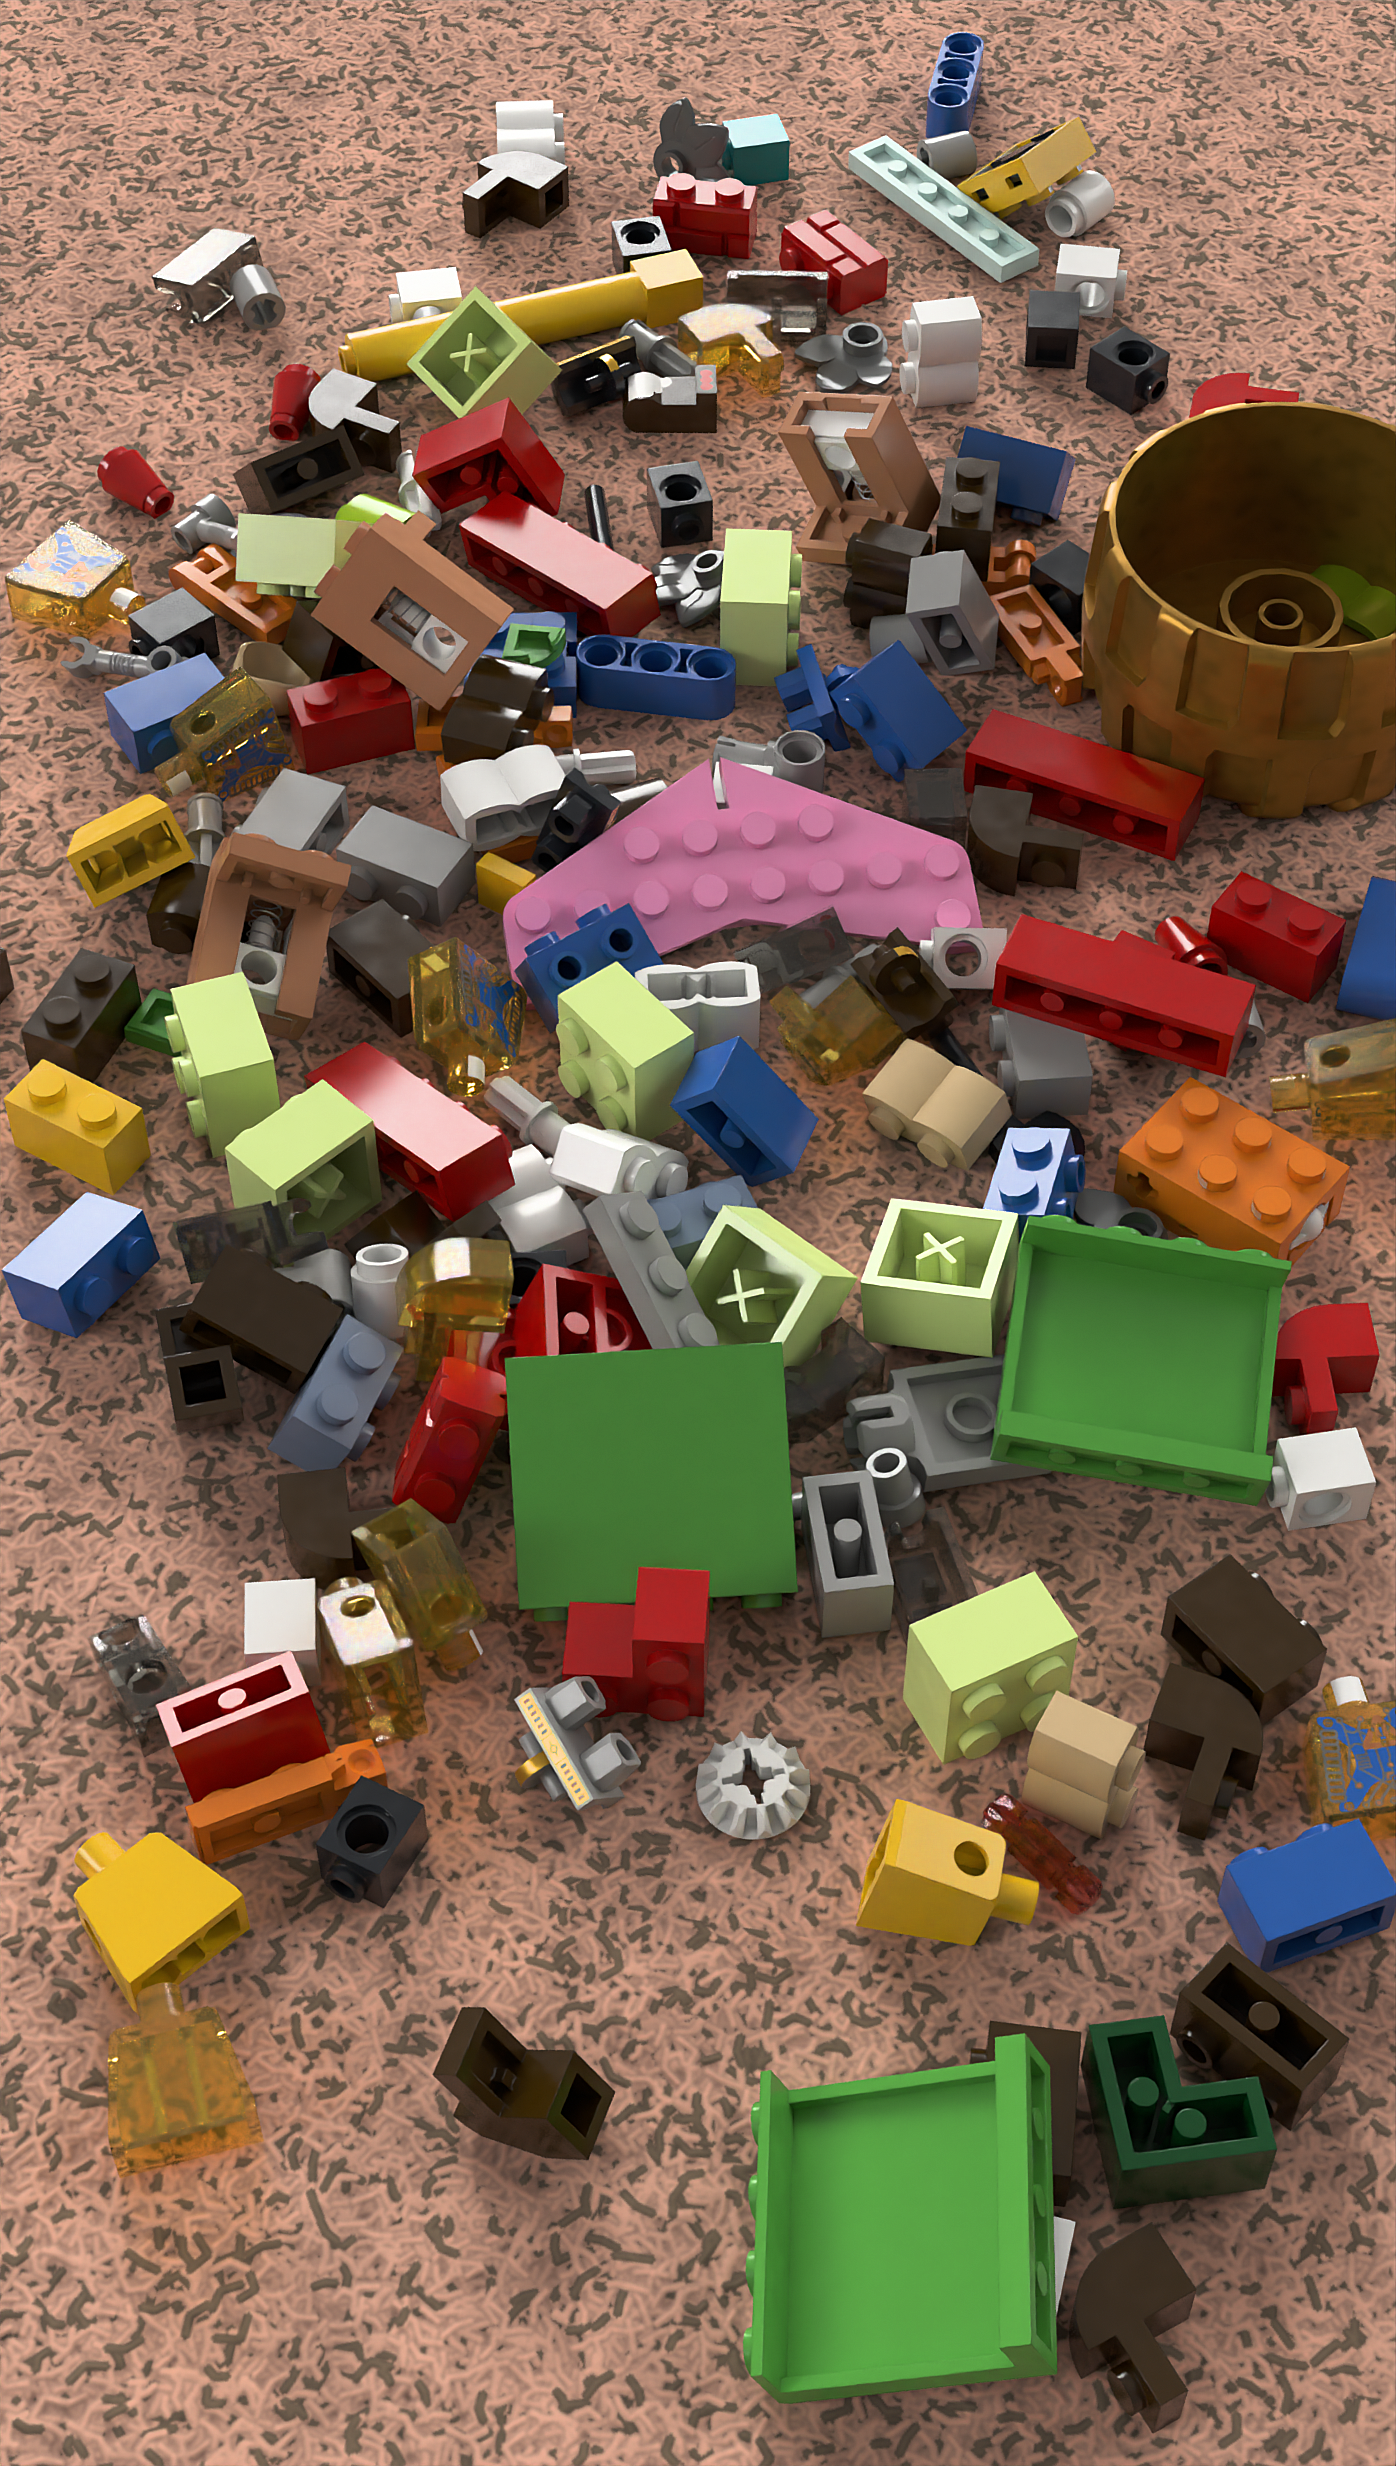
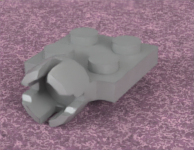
M1004 1354L994 1355L993 1358L980 1357L890 1370L887 1383L888 1393L855 1398L847 1402L846 1412L849 1415L843 1419V1436L847 1454H863L864 1456L862 1458L849 1459L854 1471L867 1470L866 1462L874 1452L884 1448H895L905 1454L910 1473H913L918 1478L923 1492L1042 1475L1052 1471L990 1460Z

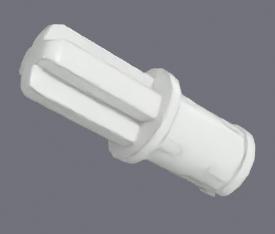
M407 450L401 453L396 461V469L401 481L398 491L400 503L404 508L415 513L419 510L434 521L436 525L432 531L440 530L442 525L440 511L412 477L415 463L412 450Z
M579 748L573 749V754L555 756L565 775L575 767L584 774L586 781L591 786L595 784L632 783L636 779L635 756L630 750L580 754Z
M509 1076L495 1078L489 1084V1089L484 1095L485 1104L520 1131L519 1138L526 1145L535 1143L552 1158L554 1157L561 1130L571 1124L558 1115V1108L553 1102L546 1101L542 1103Z

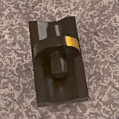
M898 927L889 933L884 943L878 946L872 953L858 957L850 964L908 1039L915 1040L921 1036L924 1041H930L953 1023L954 1019L950 1012L960 1005L959 1002Z

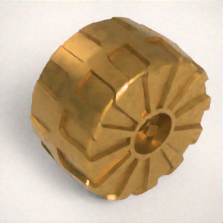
M1313 402L1238 403L1206 410L1203 414L1184 420L1167 430H1160L1132 451L1129 461L1117 482L1111 483L1103 494L1085 575L1082 601L1081 670L1083 673V689H1095L1101 708L1100 732L1112 748L1124 752L1132 751L1136 756L1205 778L1202 798L1205 795H1209L1222 800L1236 802L1242 813L1249 817L1291 819L1298 817L1302 813L1303 807L1324 804L1336 812H1346L1378 801L1393 791L1396 784V630L1388 637L1372 641L1367 636L1344 624V612L1340 598L1328 584L1310 574L1321 565H1339L1355 571L1371 586L1382 587L1396 595V425L1387 424L1360 413L1340 409L1338 406Z

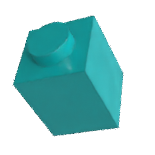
M778 114L722 121V125L729 129L726 149L718 162L724 166L731 178L741 181L746 186L789 180L790 140Z

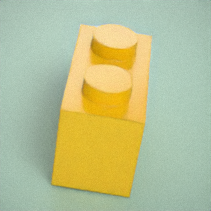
M44 1059L4 1098L12 1137L16 1147L111 1195H114L151 1156L143 1109Z

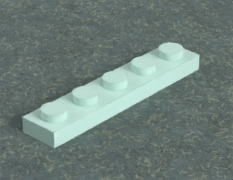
M883 136L849 151L848 169L998 282L1002 283L1038 266L1040 251L1038 247L888 136Z

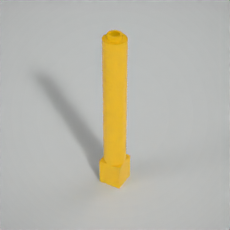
M683 249L630 261V272L495 301L493 303L536 345L621 327L631 319L636 321L640 319L651 329L703 317V276L688 251ZM453 311L346 334L345 346L338 347L342 372L371 382L415 373L407 365L408 361Z

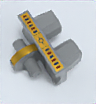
M575 1676L554 1687L529 1688L514 1699L532 1730L519 1739L522 1748L529 1758L515 1772V1777L521 1788H531L542 1782L553 1802L569 1795L577 1811L599 1804L605 1809L625 1797L619 1785L641 1765V1761L629 1740L621 1733H609L594 1744L584 1724L606 1709V1700L591 1677Z

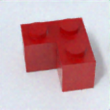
M508 397L421 435L412 477L436 508L439 509L441 514L482 496H486L491 501L502 492L507 491L525 502H532L541 511L553 517L558 515L565 473Z
M639 1567L635 1605L569 1602L562 1682L575 1676H589L595 1681L606 1700V1709L595 1717H609L616 1712L644 1713L657 1720L666 1722L679 1721L687 1716L704 1717L710 1640V1571Z

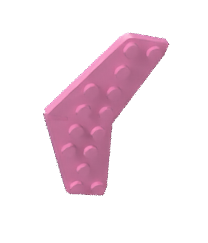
M720 757L719 772L726 809L718 810L709 759H707L507 902L503 912V934L510 978L515 981L512 986L516 989L517 985L515 987V984L518 983L520 987L518 992L523 996L522 1011L536 1010L514 972L524 959L528 957L524 948L553 931H556L560 939L579 930L575 921L603 904H607L610 911L613 912L629 903L659 956L729 928L763 924L824 933V927L819 923V918L823 914L833 916L834 919L831 925L838 928V935L885 941L889 933L898 927L913 945H920V940H931V929L934 927L983 928L968 854L960 844L953 840ZM956 942L950 945L946 954L975 952L976 950L968 943ZM515 992L516 996L522 1000V997ZM514 997V999L521 1005V1002L516 997ZM514 1002L515 1006L520 1010V1006Z

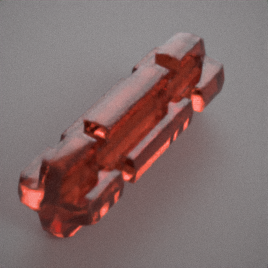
M1003 1793L998 1796L983 1811L981 1821L983 1827L989 1831L1001 1834L1011 1844L1007 1851L1046 1889L1050 1890L1055 1887L1059 1891L1055 1897L1071 1913L1081 1915L1086 1912L1101 1896L1103 1888L1101 1880L1085 1865L1082 1864L1076 1867L1073 1862L1077 1857L1036 1818L1029 1820L1024 1816L1028 1810L1013 1795Z

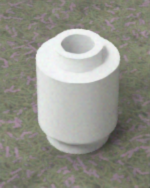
M1091 170L1082 172L1051 196L1049 204L1045 209V218L1048 226L1055 234L1061 237L1081 235L1112 211L1115 204L1113 189L1109 181L1100 173Z
M376 1244L358 1251L356 1254V1264L351 1268L355 1319L395 1343L400 1344L406 1341L409 1334L415 1332L421 1324L416 1265L409 1259L408 1250L396 1244Z

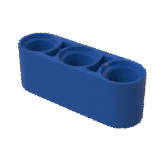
M952 33L942 41L928 91L926 138L964 130L969 132L981 87L984 41L973 33Z
M613 635L587 637L576 648L578 696L581 701L589 706L699 720H719L727 717L735 708L736 661L732 654L724 649Z
M1372 876L1346 964L1336 1010L1396 1023V881Z

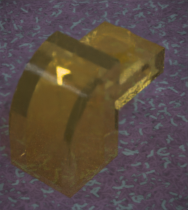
M717 304L678 316V349L694 360L697 365H716V379L738 371L762 398L780 393L784 358L779 346L773 342V319L768 314L759 309L741 304Z
M851 975L815 1008L787 985L769 1001L784 1021L777 1027L778 1032L783 1037L780 1040L781 1044L808 1079L818 1085L830 1086L877 1066L908 1038L872 992Z
M480 1238L446 1239L419 1250L402 1267L395 1284L398 1326H404L403 1353L414 1354L416 1381L433 1382L443 1357H447L451 1330L504 1333L514 1281L509 1241Z

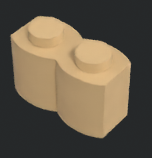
M906 1039L862 1093L870 1114L868 1119L876 1130L892 1140H897L902 1135L910 1141L917 1142L918 1149L928 1160L944 1168L952 1164L958 1168L969 1170L1012 1115L1006 1093L997 1085L967 1068L954 1065L935 1050L910 1039Z
M1056 1691L1039 1721L1031 1740L1027 1757L1029 1770L1022 1791V1803L1101 1840L1110 1824L1122 1828L1130 1815L1138 1794V1788L1133 1785L1146 1755V1751L1136 1747L1139 1728Z

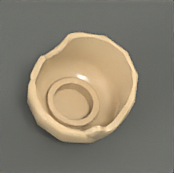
M246 642L239 648L230 676L231 686L236 691L238 699L253 711L258 712L260 709H263L267 712L270 708H273L275 716H289L286 690L314 683L282 650L283 646L267 642Z

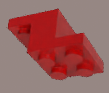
M542 1264L515 1309L453 1297L444 1311L445 1357L451 1356L500 1373L505 1378V1358L652 1349L618 1279L548 1264ZM506 1391L504 1398L506 1400L505 1416L499 1429L509 1431Z

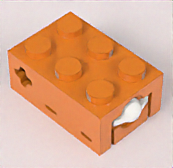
M1190 1076L1119 1150L1113 1193L1123 1196L1132 1208H1144L1154 1212L1161 1219L1163 1226L1167 1230L1181 1238L1198 1239L1208 1247L1235 1252L1243 1249L1262 1250L1269 1253L1275 1259L1292 1261L1293 1266L1324 1231L1325 1225L1328 1226L1340 1213L1350 1166Z

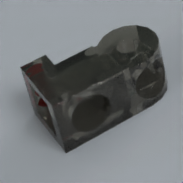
M832 904L733 952L737 962L757 966L760 994L787 983L790 985L855 957Z
M842 1317L821 1331V1351L800 1366L784 1368L788 1442L791 1444L810 1441L849 1414L846 1412V1405L850 1400L877 1395L883 1391L885 1356Z
M139 1613L120 1624L89 1636V1645L99 1670L112 1691L114 1700L128 1722L132 1736L143 1756L146 1757L171 1745L156 1705L192 1690L145 1616Z

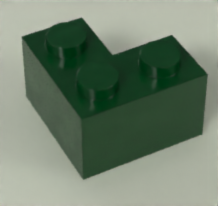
M1164 2015L1088 2025L1080 2066L1113 2209L1265 2189L1277 2152V2146L1258 2076L1182 2086Z

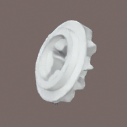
M741 1731L732 1742L723 1746L714 1743L708 1758L703 1764L698 1765L696 1780L697 1801L704 1816L722 1832L749 1840L770 1838L791 1828L805 1812L810 1798L809 1769H805L800 1761L796 1747L787 1749L778 1744L771 1732L764 1739L748 1738ZM751 1764V1768L756 1770L758 1778L760 1780H767L764 1782L763 1793H761V1804H756L755 1796L750 1795V1790L746 1785H739L743 1781L745 1765Z

